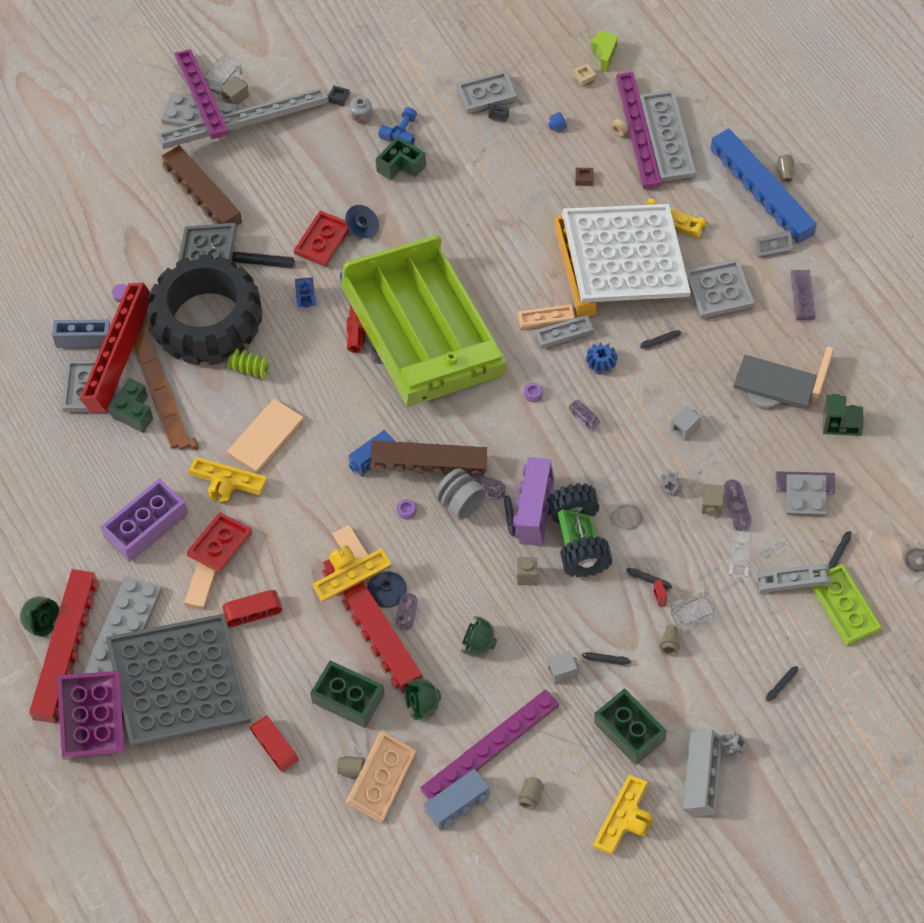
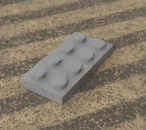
M171 93L161 121L162 124L182 127L203 121L192 96ZM215 101L221 115L239 110L237 104Z

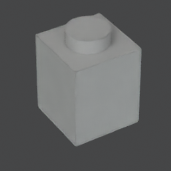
M685 406L671 420L670 430L685 441L700 427L701 417L697 411Z
M570 651L547 659V668L554 685L577 677L579 663L576 657H572Z

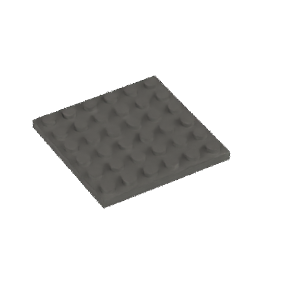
M224 613L106 637L113 671H119L121 708L130 748L251 722Z

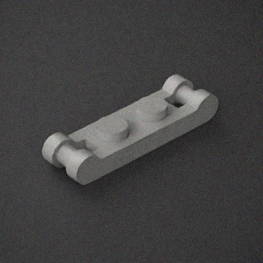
M816 564L759 572L757 574L758 581H760L759 593L768 594L773 591L812 586H829L831 584L830 577L828 576L829 565ZM818 573L820 577H814V574ZM774 579V582L768 583V580Z

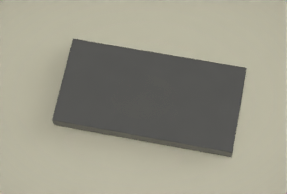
M744 354L733 388L807 409L817 375Z

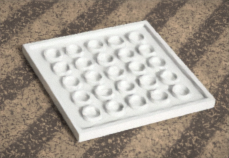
M669 204L563 209L562 215L581 303L690 296L691 292Z

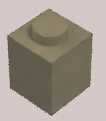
M234 76L220 87L222 99L227 103L238 105L249 97L248 84L237 76Z
M704 484L702 514L709 516L721 515L723 485Z
M518 557L517 585H537V557Z

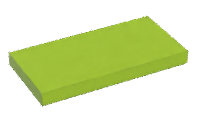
M843 564L829 569L828 576L831 580L829 586L811 587L846 647L882 631V626Z

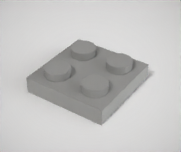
M787 474L786 514L825 515L826 475Z

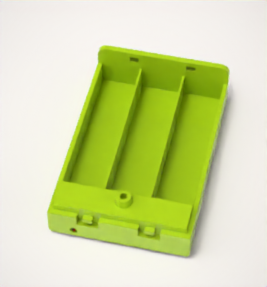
M438 235L348 261L344 264L342 271L341 288L407 407L502 377L507 365L506 359L441 249L442 240Z

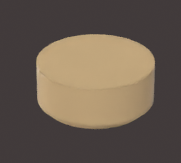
M615 119L610 125L611 130L617 136L623 137L628 132L627 125L620 119Z

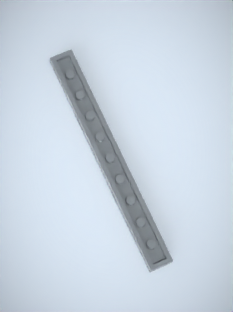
M318 88L222 115L228 131L320 106L329 103L323 88ZM204 121L157 133L158 141L163 149L210 136Z

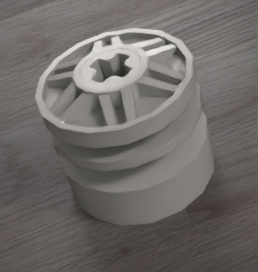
M458 468L450 472L440 482L434 497L443 507L448 508L449 512L458 520H464L471 516L482 504L486 496V489L478 482L472 481L471 476L466 474L463 469Z

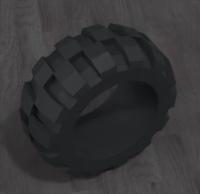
M199 255V259L190 261L189 257L177 261L174 269L167 268L157 279L158 284L153 285L149 294L147 312L152 333L157 343L162 345L164 351L179 359L183 356L184 361L189 364L200 365L201 361H209L210 365L223 363L222 358L231 355L236 349H239L240 353L243 352L245 349L244 344L250 345L259 331L258 326L262 322V305L258 286L254 284L253 277L241 266L237 268V264L234 261L221 257L220 260H215L212 255ZM202 294L223 295L236 303L232 312L225 319L209 326H189L175 318V314L182 304Z

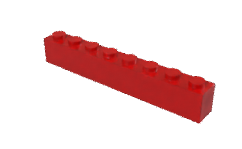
M144 282L128 283L81 394L80 400L90 413L107 412L147 314L150 291Z
M329 559L323 562L324 570L322 573L324 577L335 572ZM363 582L336 595H340L342 598L341 603L344 609L351 612V619L354 625L361 628L362 631L360 633L364 641H369L372 647L370 649L375 658H380V665L383 671L389 673L392 677L390 681L395 689L399 688L403 694L405 693V687L409 686L406 683L407 681L423 679L422 673Z
M71 569L29 711L32 719L35 721L57 723L59 717L57 675L74 673L72 668L74 662L76 663L79 657L78 647L79 644L82 645L83 630L89 622V609H92L94 605L93 595L99 588V580H97L94 572Z

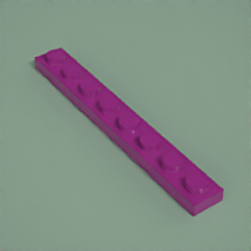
M192 50L174 53L177 64L211 139L229 136L228 128Z
M634 73L616 74V81L643 189L661 187V180Z
M545 689L420 787L421 792L430 800L473 769L478 771L558 708V701Z

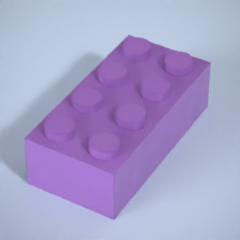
M528 457L527 464L523 465L524 481L520 482L521 498H517L516 508L518 515H514L513 526L516 527L515 535L518 536L520 544L543 546L549 511L548 498H550L549 495L553 491L554 472L551 459Z
M159 478L101 526L104 538L130 562L183 518L188 511L185 502Z

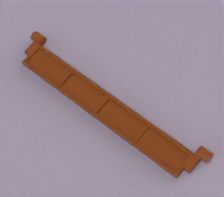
M149 320L145 322L146 326L141 327L134 347L171 449L179 447L182 450L191 446L192 450H196L199 448L196 438L188 440L150 337L149 331H152Z

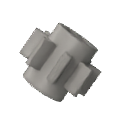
M668 470L666 476L661 475L660 479L662 481L659 483V487L664 488V494L668 492L674 495L676 490H682L680 484L683 483V478L678 477V471L673 473Z
M736 731L726 732V735H722L721 751L724 754H729L730 758L738 757L740 753H743L746 746L744 737L741 734L736 735Z

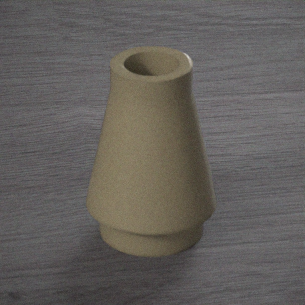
M789 154L778 157L777 165L782 182H791L793 180L795 160Z
M670 624L666 626L661 640L660 648L665 655H675L680 649L678 628L675 625Z

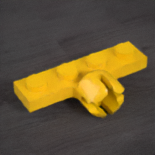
M195 457L188 470L190 476L211 482L207 489L208 496L216 502L221 495L219 503L228 501L235 489L260 496L267 483V477L199 457Z
M347 545L341 546V551L339 552L337 549L331 552L329 560L335 572L312 584L321 603L390 568L392 564L383 548L361 559H357Z
M628 775L593 844L594 849L613 856L626 832L639 836L648 834L649 830H646V827L651 828L652 814L638 808L649 786L647 781Z

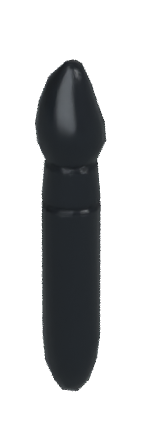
M674 330L651 340H645L640 344V348H651L654 345L678 337L682 332Z
M506 495L504 497V506L508 524L507 528L509 534L513 537L516 527L513 526V507L510 496Z
M847 531L842 536L841 542L828 564L829 569L837 565L847 544L851 540V531Z
M626 569L632 577H639L654 584V581L661 580L665 589L672 588L669 582L642 572L639 569Z
M592 652L582 654L583 658L591 661L617 663L618 665L631 663L630 659L624 656L617 657Z
M798 666L792 667L774 688L768 692L766 696L767 702L776 698L778 693L791 681L798 672Z

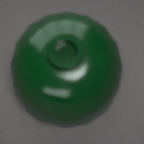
M36 596L27 600L20 612V622L23 628L35 636L44 637L49 635L54 630L55 625L53 624L58 616L59 606L54 600L43 596Z
M476 615L473 617L476 620L475 623H470L462 642L466 646L465 649H461V652L469 656L480 657L486 654L489 649H494L497 638H494L495 630L493 625L488 620Z
M426 679L407 681L406 683L409 686H406L404 690L407 708L412 707L414 714H410L414 720H421L432 716L437 711L439 701L441 700L439 689H436L435 685Z

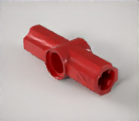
M350 304L349 317H347V351L357 354L363 351L364 334H366V331Z

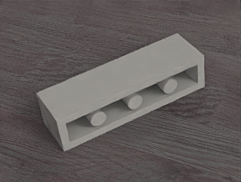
M713 729L691 732L688 742L689 754L686 761L687 774L684 781L685 794L682 805L683 810L693 817L715 815L722 737Z

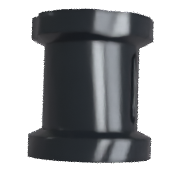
M492 103L488 118H496L506 122L509 117L510 107H499Z

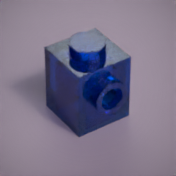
M313 277L295 279L298 307L316 306Z

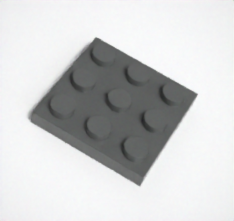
M236 223L185 226L178 261L189 257L190 261L199 259V255H212L215 260H220L221 257L232 260L238 228Z

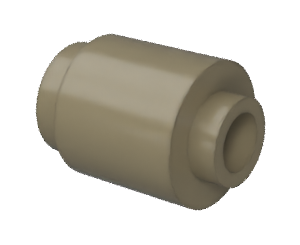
M354 756L339 757L337 773L345 777L358 778L364 766L365 758Z
M530 777L524 780L518 797V804L521 807L533 810L538 805L544 789L540 779Z

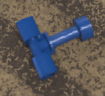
M406 107L402 112L403 120L400 125H395L394 128L382 125L378 132L379 138L392 141V139L399 136L414 145L415 135L407 133L405 128L409 122L415 120L417 112L413 108Z

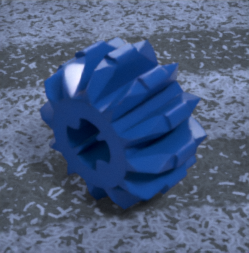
M600 342L599 346L593 344L592 349H588L586 362L589 369H594L595 373L601 371L603 375L605 370L610 373L612 368H615L618 355L615 353L614 347L610 348L609 343L604 346Z

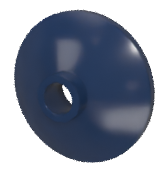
M354 205L349 208L345 215V222L349 231L359 238H370L378 231V218L367 206Z
M391 571L376 574L370 580L367 588L377 605L384 608L398 605L403 601L407 593L405 580L399 574ZM390 585L389 588H384L383 586Z

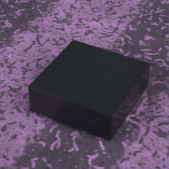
M333 85L328 95L329 103L344 106L350 90Z

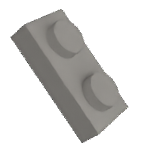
M790 231L754 237L756 256L793 250Z

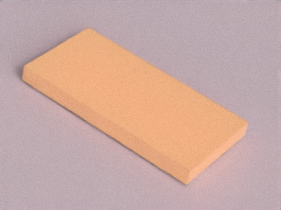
M273 399L228 449L227 455L257 474L299 427L304 418L276 399Z
M380 731L345 803L382 823L417 750L385 731Z

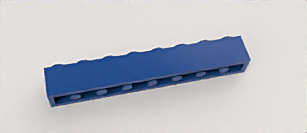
M730 128L712 137V153L717 155L723 165L732 171L733 176L743 183L744 188L753 194L755 200L763 205L766 212L773 216L777 224L783 227L785 231L791 232V238L797 244L815 234L817 223Z

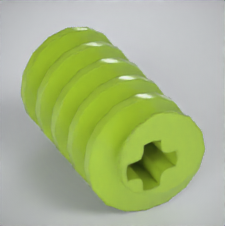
M236 349L230 355L227 365L228 370L233 369L234 372L240 371L241 374L247 373L249 376L254 375V377H261L263 380L267 377L269 371L267 356L260 360V354L253 358V352L246 356V350H243L240 354L239 349Z

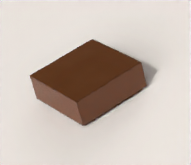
M576 168L575 186H593V168Z

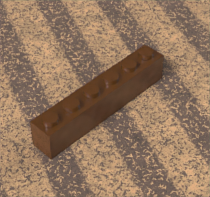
M180 145L162 155L164 170L172 174L174 181L177 184H181L183 191L187 195H191L196 206L200 205L205 216L210 217L214 224L236 223V225L242 223L240 211Z
M372 440L370 468H374L376 471H385L386 469H393L395 472L410 470L414 473H424V471L436 475L450 473L455 469L461 468L470 476L480 477L487 470V447Z

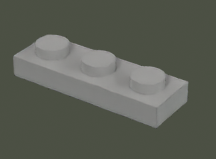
M588 315L535 330V336L541 349L594 333Z

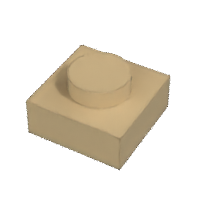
M588 63L573 69L572 74L581 86L596 79V73Z

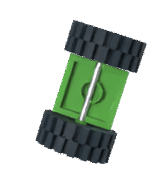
M576 483L574 486L569 484L568 487L563 486L560 487V490L556 489L554 494L549 495L548 503L553 521H557L562 529L565 546L562 547L560 554L564 572L571 577L576 575L577 578H580L581 576L588 577L590 574L593 576L597 572H603V569H608L613 561L609 543L605 538L601 539V537L596 536L592 516L594 517L600 508L595 488L585 483L583 485Z

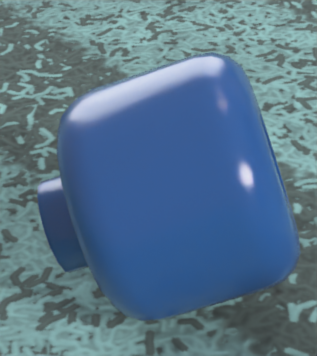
M561 112L549 117L550 122L548 124L550 129L559 132L567 128V123Z

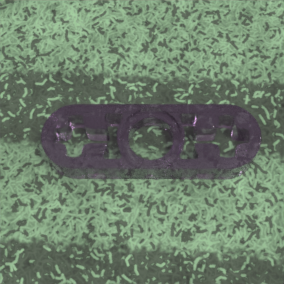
M731 479L724 484L723 492L734 529L744 533L750 529L752 519L740 482ZM730 487H733V489H736V490H735V496H734V497H733L732 490L729 489ZM739 502L743 505V508L739 510L734 509L732 504ZM740 515H742L743 522H746L745 525L739 523Z

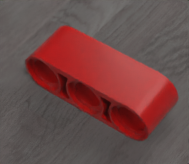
M268 590L229 601L222 606L227 626L235 627L277 615L282 611L278 592L276 590Z
M267 715L249 726L255 738L281 772L299 761L294 750Z

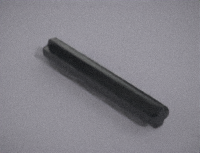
M233 251L232 261L290 268L294 267L295 263L294 257L237 251Z

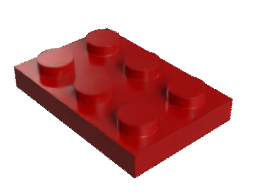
M320 210L295 247L294 254L326 267L349 233L345 220Z
M219 512L188 549L187 556L220 573L250 537L252 528Z

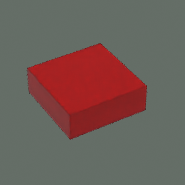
M661 580L654 581L653 592L658 606H666L667 594Z

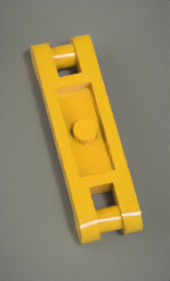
M649 198L646 202V205L659 204L652 198ZM670 208L675 230L694 238H699L702 233L701 230L705 228L707 221L704 218H696Z

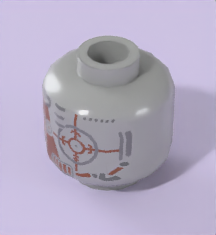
M357 97L351 101L349 105L351 118L358 123L369 121L373 115L370 100L366 97Z

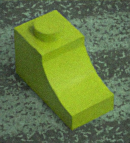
M598 30L596 37L593 36L591 47H593V54L597 55L601 60V71L608 72L618 47V35Z

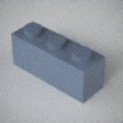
M109 319L54 320L52 337L56 348L102 347L111 324Z
M473 769L424 804L425 812L439 830L444 827L448 828L455 822L456 818L467 815L473 806L484 803L490 795L489 787L477 771Z

